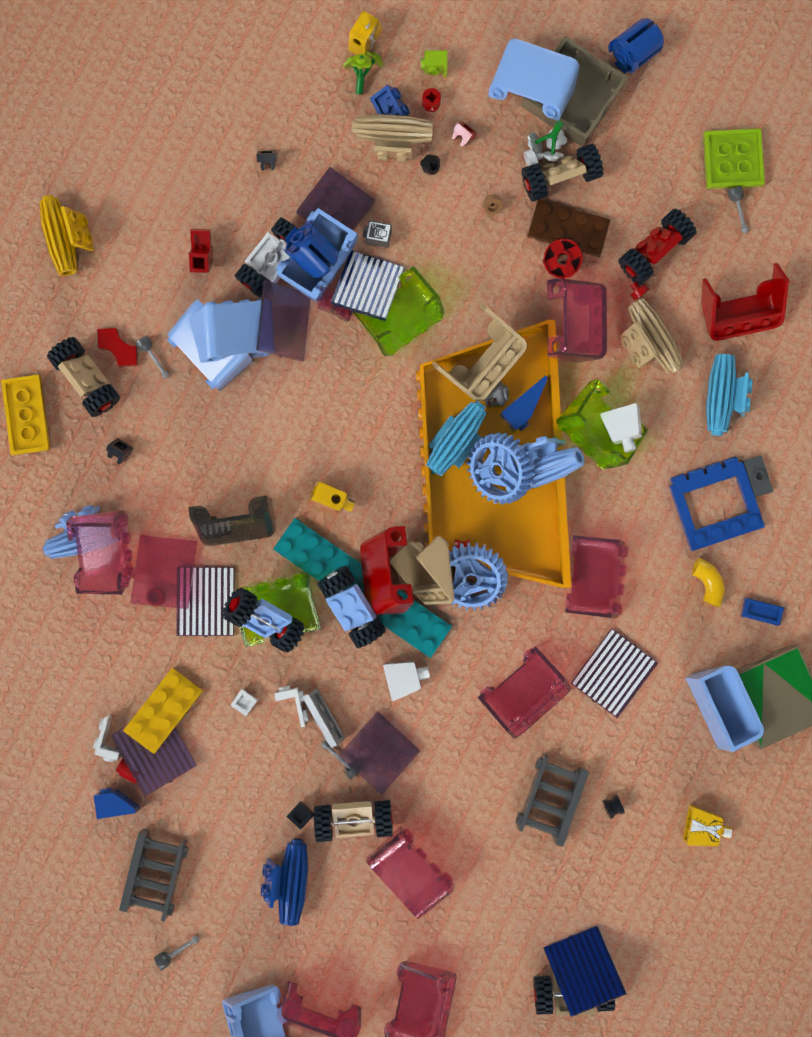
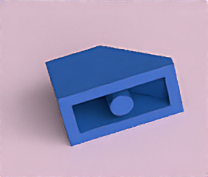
M111 787L102 788L94 795L97 819L133 814L140 810V806L118 789L111 790Z

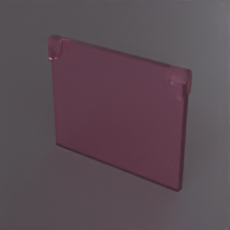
M140 535L130 603L133 605L188 609L197 541Z

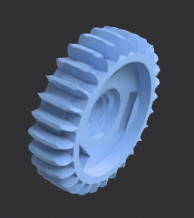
M499 432L484 436L474 444V447L470 449L472 453L468 455V458L471 460L466 464L470 466L467 471L471 472L469 479L474 481L472 486L476 485L478 487L476 492L481 491V497L487 495V501L493 500L494 504L499 502L501 505L509 504L519 500L527 494V491L531 489L530 484L534 482L531 477L535 476V473L531 470L535 466L530 464L534 458L528 457L530 451L525 452V444L519 445L520 439L514 441V435L508 437L507 433L501 434ZM489 448L491 453L483 463L485 451ZM495 465L501 467V475L495 472ZM493 484L506 487L507 491L501 490L495 487Z
M468 542L467 547H464L461 543L460 549L454 546L452 552L449 550L450 564L456 567L453 581L454 601L451 605L458 603L459 609L463 605L466 611L469 607H473L475 611L478 606L483 610L484 605L490 607L491 602L496 604L497 598L501 599L502 593H505L508 573L506 565L503 564V558H499L498 552L492 554V548L488 551L485 550V544L482 548L478 547V543L472 547L470 542ZM478 560H481V561L487 563V564L491 567V569L487 568L485 565H483L482 563H480ZM472 575L477 578V581L470 583L466 578ZM488 589V591H486V592H484V593H481V594H473V593H476V592H479V591Z

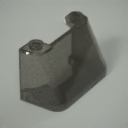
M267 495L250 500L248 504L249 514L217 519V516L210 515L206 507H188L190 520L200 541L206 546L268 538L276 531L272 498Z

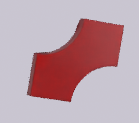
M117 328L97 329L99 349L110 351L115 356L119 367L138 366L137 346L124 343L119 336Z

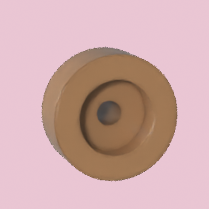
M492 194L484 199L483 207L487 214L495 215L502 210L503 203L498 195Z

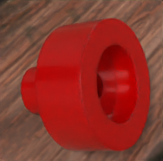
M637 281L630 285L634 290L630 296L635 301L650 289L646 283L640 287Z

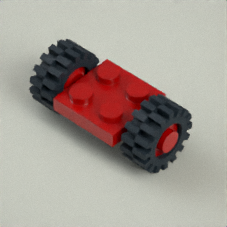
M672 209L661 220L662 228L657 227L653 229L634 249H629L618 260L619 265H621L620 268L624 270L623 272L633 282L637 281L638 284L642 285L654 273L650 263L656 264L677 244L685 245L696 235L697 231L696 227L693 226L694 223L681 210Z

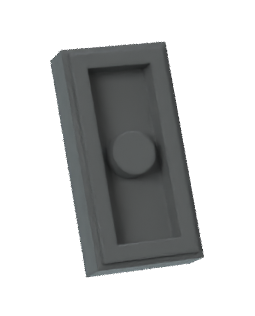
M762 455L742 461L754 496L757 497L773 492Z

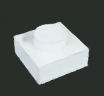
M242 688L231 703V706L247 716L258 699Z

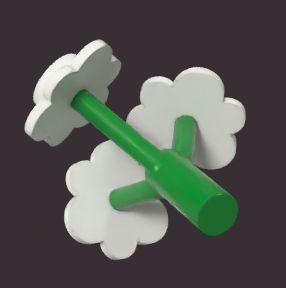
M556 121L549 134L541 138L537 137L535 132L528 135L529 148L534 150L535 153L541 152L543 150L541 142L546 140L547 148L551 149V151L543 152L542 156L548 161H557L559 158L564 157V154L555 152V149L559 150L561 145L567 143L564 131L561 130L563 122Z

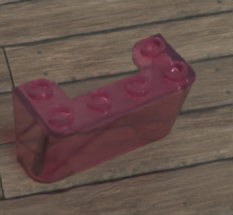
M562 278L547 280L548 300L563 297V335L548 338V357L573 363L603 358L607 352V290L605 285ZM554 286L560 288L556 294L553 292ZM559 341L560 348L555 352L553 349L554 343Z
M123 510L73 516L66 522L68 541H73L76 538L80 566L74 575L76 594L122 595L126 587L129 586L131 578H134L135 571L134 567L131 566L133 553L129 549L131 537L130 532H127L128 515Z
M573 535L571 555L575 556L572 592L571 594L567 593L565 613L617 618L618 615L622 614L623 604L620 603V598L624 595L625 590L622 578L626 576L627 571L624 559L628 557L629 547L625 545L624 541Z
M400 826L393 832V836H389L366 858V862L417 919H420L454 892L453 878L448 872L445 871L443 873L435 862L430 863L426 858L427 854L421 847L417 849L414 845L413 834L407 828L403 829Z

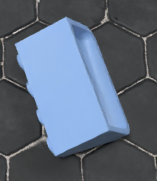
M725 665L697 672L685 678L718 749L734 752L763 736V725L734 667Z

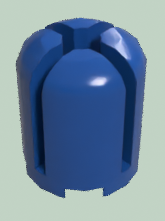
M649 18L640 19L609 43V53L613 52L617 60L614 64L624 74L631 72L632 74L661 52L664 37L661 29L654 21Z
M305 221L306 225L299 229L294 227L285 238L287 244L283 251L310 276L320 278L331 271L325 263H329L333 267L338 260V251L309 221Z

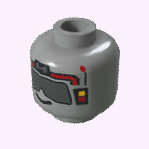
M500 381L491 393L482 400L487 407L503 406L506 400H509L507 385Z

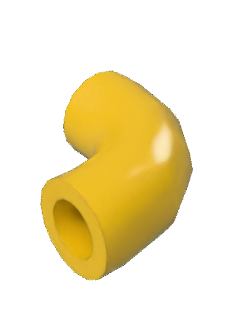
M698 558L693 565L691 575L699 578L705 586V594L702 601L721 608L725 593L723 578L716 567L704 559Z

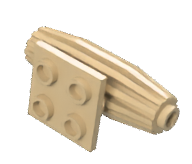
M384 114L356 117V121H352V133H356V137L378 142L376 146H373L374 157H378V160L381 161L397 158L399 162H408V159H412V148H410L409 144L432 142L433 121L412 116Z
M644 298L630 305L627 309L633 325L623 332L619 338L622 345L629 352L633 363L640 368L654 358L667 373L671 371L674 374L682 369L681 364L684 361L677 344L659 314Z

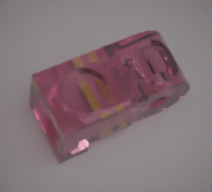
M325 290L317 308L349 322L356 308H352V304L349 307L346 306L347 301L343 305L340 304L342 300L340 297L338 302L335 303L337 295Z

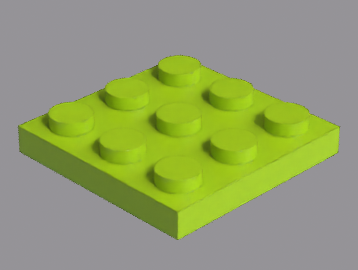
M761 128L704 131L703 146L706 189L735 188L739 186L763 187L765 180Z

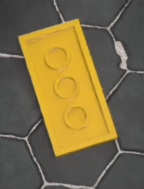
M41 375L1 380L10 455L16 456L50 451Z
M171 668L123 731L155 754L203 690Z

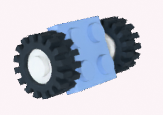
M342 566L326 575L317 585L344 631L352 629L348 635L356 648L365 647L367 644H371L372 641L377 640L378 637H381L385 633L386 628L379 617L376 616L359 586L355 584L346 588L354 582L355 578L348 566Z

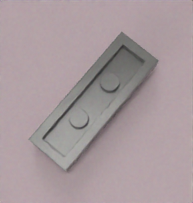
M316 688L303 696L305 705L312 713L315 723L321 729L326 742L331 748L337 746L345 737L318 689Z

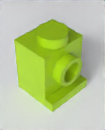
M447 50L424 51V58H421V70H424V74L435 76L443 73V77H447Z

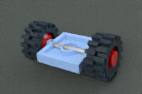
M237 588L236 592L233 591L231 593L232 596L228 597V602H225L224 605L226 607L223 608L224 613L222 614L225 620L238 627L244 626L264 638L270 636L271 645L283 652L288 653L294 650V646H298L297 642L301 641L300 637L304 634L302 632L304 624L300 620L264 599L258 601L255 594L244 588Z

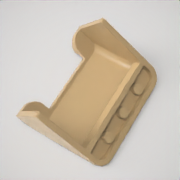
M440 536L435 537L426 548L420 542L410 541L407 543V546H403L389 560L390 566L405 584H412V593L425 605L451 604L454 601L449 544Z

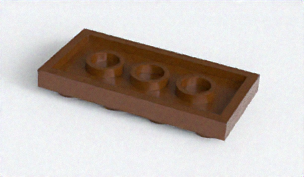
M538 200L527 238L549 244L560 238H570L577 242L582 253L600 257L611 219Z

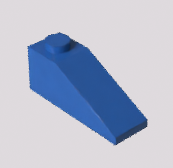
M546 376L501 412L500 416L514 432L518 429L522 431L529 425L527 421L532 417L548 379Z

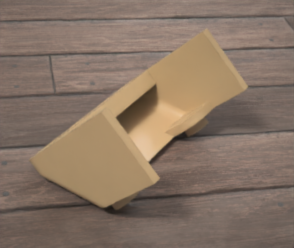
M480 304L479 307L493 318L488 324L487 333L494 342L470 370L463 365H456L448 373L435 361L432 363L439 372L475 401H482L491 393L527 348L525 339L483 304Z

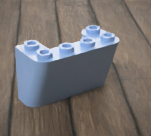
M266 298L258 299L254 302H250L249 299L241 300L238 303H233L231 300L221 304L208 302L204 304L203 308L196 310L195 314L189 318L200 363L216 362L226 355L251 353L250 357L256 358L265 357L274 352L271 301H267Z

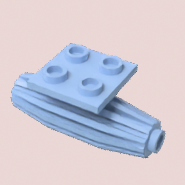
M547 436L537 438L535 443H526L524 450L525 452L530 451L528 457L534 458L530 464L535 466L531 470L535 473V476L531 477L534 480L530 484L531 489L564 478L582 467L585 460L580 449L574 447L556 451L557 447L566 444L565 440H559L557 437L547 438Z
M88 505L81 508L82 511L75 513L74 510L66 512L55 524L56 529L62 527L66 531L45 541V545H43L44 554L54 559L76 556L106 547L126 537L123 521L121 518L96 521L100 506L93 507V505Z

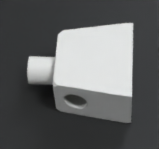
M634 403L600 413L613 443H622L624 452L636 450L634 439L642 437L639 405Z
M414 661L383 664L392 701L420 690L419 680L430 678L428 667L416 669Z

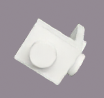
M290 685L279 687V691L274 693L275 700L279 701L295 697L301 727H305L309 717L307 710L303 709L302 703L305 702L302 698L304 696L303 691H300L299 687L290 688Z
M107 715L104 719H101L99 724L100 735L99 738H96L93 746L96 749L94 755L104 757L103 760L108 762L119 760L123 754L121 749L105 746L113 718L112 715Z

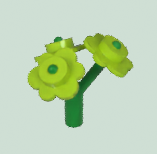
M367 51L365 54L351 56L343 64L345 69L353 68L357 76L355 94L363 95L364 78L374 64L381 68L383 66L381 57L375 52L370 53Z

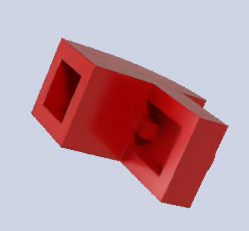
M191 229L189 270L194 273H209L213 260L211 229Z

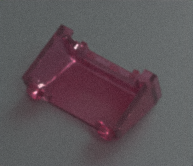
M536 646L524 653V664L497 688L486 687L480 692V696L477 697L514 739L528 730L571 690L568 681Z
M408 961L400 963L396 971L398 980L402 982L395 1019L388 1022L385 1026V1037H445L456 984V973Z
M288 981L277 1011V1019L280 1023L317 1037L358 1036L361 1029L360 1006L352 1004L348 1011L343 1012L339 1010L336 1019L301 1007L303 996L297 993V984Z

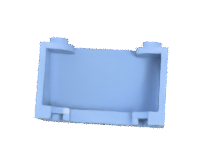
M511 39L505 48L489 88L488 96L497 100H503L509 91L543 103V113L548 118L558 121L575 90L579 63L572 57L519 39Z
M319 208L315 212L312 211L307 221L337 249L338 260L333 267L329 263H325L331 271L320 278L310 276L291 257L285 261L281 260L276 268V271H278L276 275L316 303L321 300L358 240L356 232Z
M197 299L167 333L169 336L167 340L174 348L178 346L208 378L205 382L212 389L216 387L221 391L253 360L246 353L226 355L216 362L200 363L189 320L196 310L204 307Z
M271 984L222 1000L231 1037H285L277 1008L281 998L278 987Z

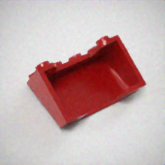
M405 526L390 527L365 540L360 546L365 598L376 615L405 613L413 605L412 584L392 585L389 557L397 553L398 546H407ZM404 589L407 592L408 597L406 600L397 594L398 590Z

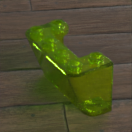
M414 266L398 276L402 287L395 291L385 318L382 316L390 295L385 299L379 316L376 314L380 303L376 305L373 314L370 313L371 305L368 312L363 311L359 313L360 310L358 308L360 304L352 309L356 319L384 356L394 355L402 346L409 344L416 336L426 332L430 326L443 319L444 308L439 295ZM412 274L411 278L405 281V279ZM367 299L365 300L362 309L366 307L368 302Z
M598 379L588 382L559 416L556 423L558 428L564 431L571 438L572 442L583 449L584 453L590 456L598 467L610 469L628 465L648 429L641 423L642 437L634 439L636 447L634 451L624 452L622 443H613L600 413L612 410L600 398L609 395L610 391Z
M298 573L291 578L286 579L282 577L271 583L261 582L254 587H241L255 594L258 601L264 599L300 620L304 624L302 632L306 633L321 629L309 575ZM239 626L245 647L264 643V637L244 626Z

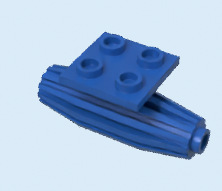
M293 838L291 842H287L281 866L274 863L271 858H267L262 870L265 881L264 884H261L260 891L269 908H274V901L278 900L279 922L282 925L289 926L299 925L306 898L308 877L307 844L303 843V839Z

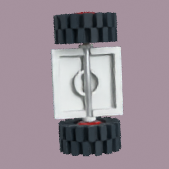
M280 217L271 228L276 237L267 232L244 261L246 264H243L234 275L242 285L261 298L271 286L267 280L275 285L280 279L276 275L278 272L276 268L280 261H285L290 257L283 249H285L287 244L285 238L295 225L285 218Z

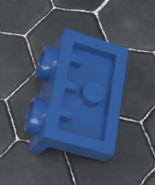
M386 85L370 97L378 114L410 116V110L406 104H403L400 99L402 95L396 87Z

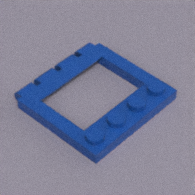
M736 456L723 460L724 468H722L720 462L705 466L706 474H704L702 468L687 472L688 480H686L684 474L670 478L672 485L669 486L691 551L765 527L743 462L739 463ZM736 477L748 513L695 530L683 494Z

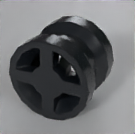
M617 795L613 796L610 800L605 799L602 801L610 819L614 818L617 814L622 815L625 813Z

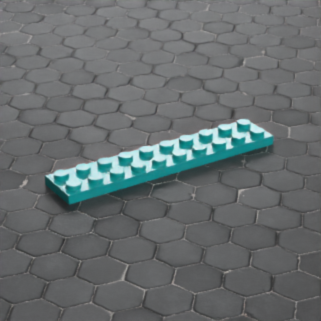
M294 518L273 550L318 581L336 569L348 566L355 580L346 588L357 584L365 596L362 564ZM400 590L397 591V594L402 596L404 600L407 599L408 596ZM413 600V605L405 613L376 615L384 627L429 658L433 656L452 628L450 624L415 600Z

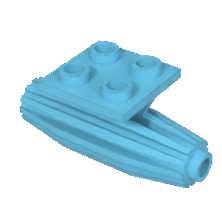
M716 354L709 376L706 416L707 431L711 432L713 436H723V433L728 431L733 410L741 414V417H745V413L750 412L751 398H747V394L752 393L753 379L749 378V373H745V376L738 379L736 378L734 355Z
M478 401L475 403L470 402L455 418L451 415L428 446L433 449L426 463L429 469L442 476L453 464L458 468L461 467L471 453L470 449L482 438L477 432L487 414L484 411L486 407Z

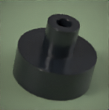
M431 154L426 155L420 162L423 172L435 175L440 168L439 157Z

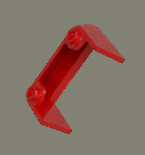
M774 263L772 279L760 283L757 287L756 295L721 302L719 294L714 292L707 278L702 280L701 305L708 334L712 340L720 341L771 330L783 324L790 280L778 263Z

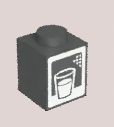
M369 220L368 226H365L363 231L366 244L388 248L392 225Z

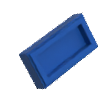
M745 598L741 617L780 626L784 607Z

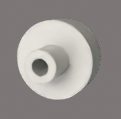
M532 149L524 152L527 166L536 164L539 160L543 159L541 152L534 153Z

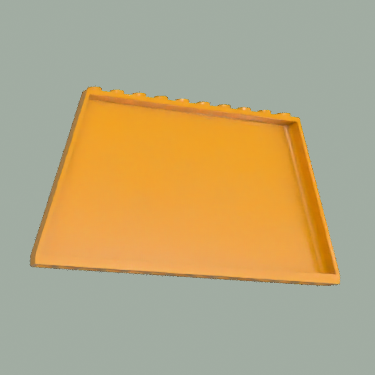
M546 320L516 331L525 339L527 348L501 379V382L508 387L509 400H506L503 406L487 407L484 401H478L486 407L484 411L487 413L477 432L479 436L484 437L499 432L501 434L507 433L508 437L514 435V441L520 439L519 445L535 443L537 438L547 436V438L557 437V439L562 440L555 320ZM492 339L420 364L419 370H416V382H420V389H417V401H421V408H418V420H422V427H419V439H423V446H420V458H424L425 464L421 465V476L425 477L426 484H422V495L426 496L427 503H423V513L427 515L428 522H424V532L429 537V541L425 542V548L435 537L440 536L448 542V548L452 552L454 539H459L460 541L468 539L472 547L478 543V547L482 548L485 544V550L488 551L492 548V554L498 552L499 558H503V564L506 565V571L509 576L560 588H571L565 477L538 488H532L519 500L501 505L500 502L494 504L493 500L487 501V495L481 497V491L476 492L478 487L476 485L472 486L474 481L469 479L471 472L467 471L470 466L466 463L471 460L468 457L460 468L453 464L442 476L432 474L431 469L426 466L433 451L428 446L451 415L455 418L470 402H476L432 365L433 361L448 373L456 365H463L470 370L494 340ZM546 376L548 379L532 417L527 421L529 425L522 431L518 429L514 432L500 416L501 412ZM563 445L557 447L556 451L563 450ZM489 448L485 451L483 463L491 453ZM495 465V472L501 475V467ZM493 484L495 487L507 491L506 487ZM478 560L480 563H482L483 565H485L487 568L491 569V567H490L487 563H485V562H483V561H481V560Z

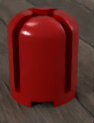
M560 238L548 245L544 252L543 262L545 269L550 275L565 279L578 272L582 264L583 255L577 242L570 238ZM560 253L568 255L566 264L557 261L560 258Z

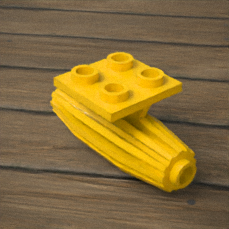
M53 195L43 196L39 202L40 218L49 256L59 276L73 275L77 273L75 247L94 251L93 238L88 229V219L82 213L61 206L59 199L54 198Z

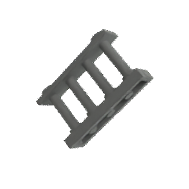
M543 753L542 757H538L535 768L537 771L522 813H518L515 823L518 824V830L522 832L524 826L527 825L549 833L554 837L555 844L563 847L589 772L582 767H579L578 771L575 770L573 772L548 763L549 757ZM544 770L572 779V788L565 790L541 781ZM540 788L564 797L567 800L565 808L562 807L560 809L534 799L537 789ZM531 806L559 816V825L553 827L528 818Z
M142 829L138 833L119 911L127 912L134 905L163 912L161 921L165 922L168 916H172L175 904H172L182 860L183 858L186 859L189 847L186 846V839H183L180 846L151 840V837H149L150 831ZM153 848L177 854L175 866L146 859L147 857L144 856L145 850ZM148 867L172 873L170 885L142 878L139 875L140 869ZM142 886L168 893L165 904L137 897L134 894L136 887Z

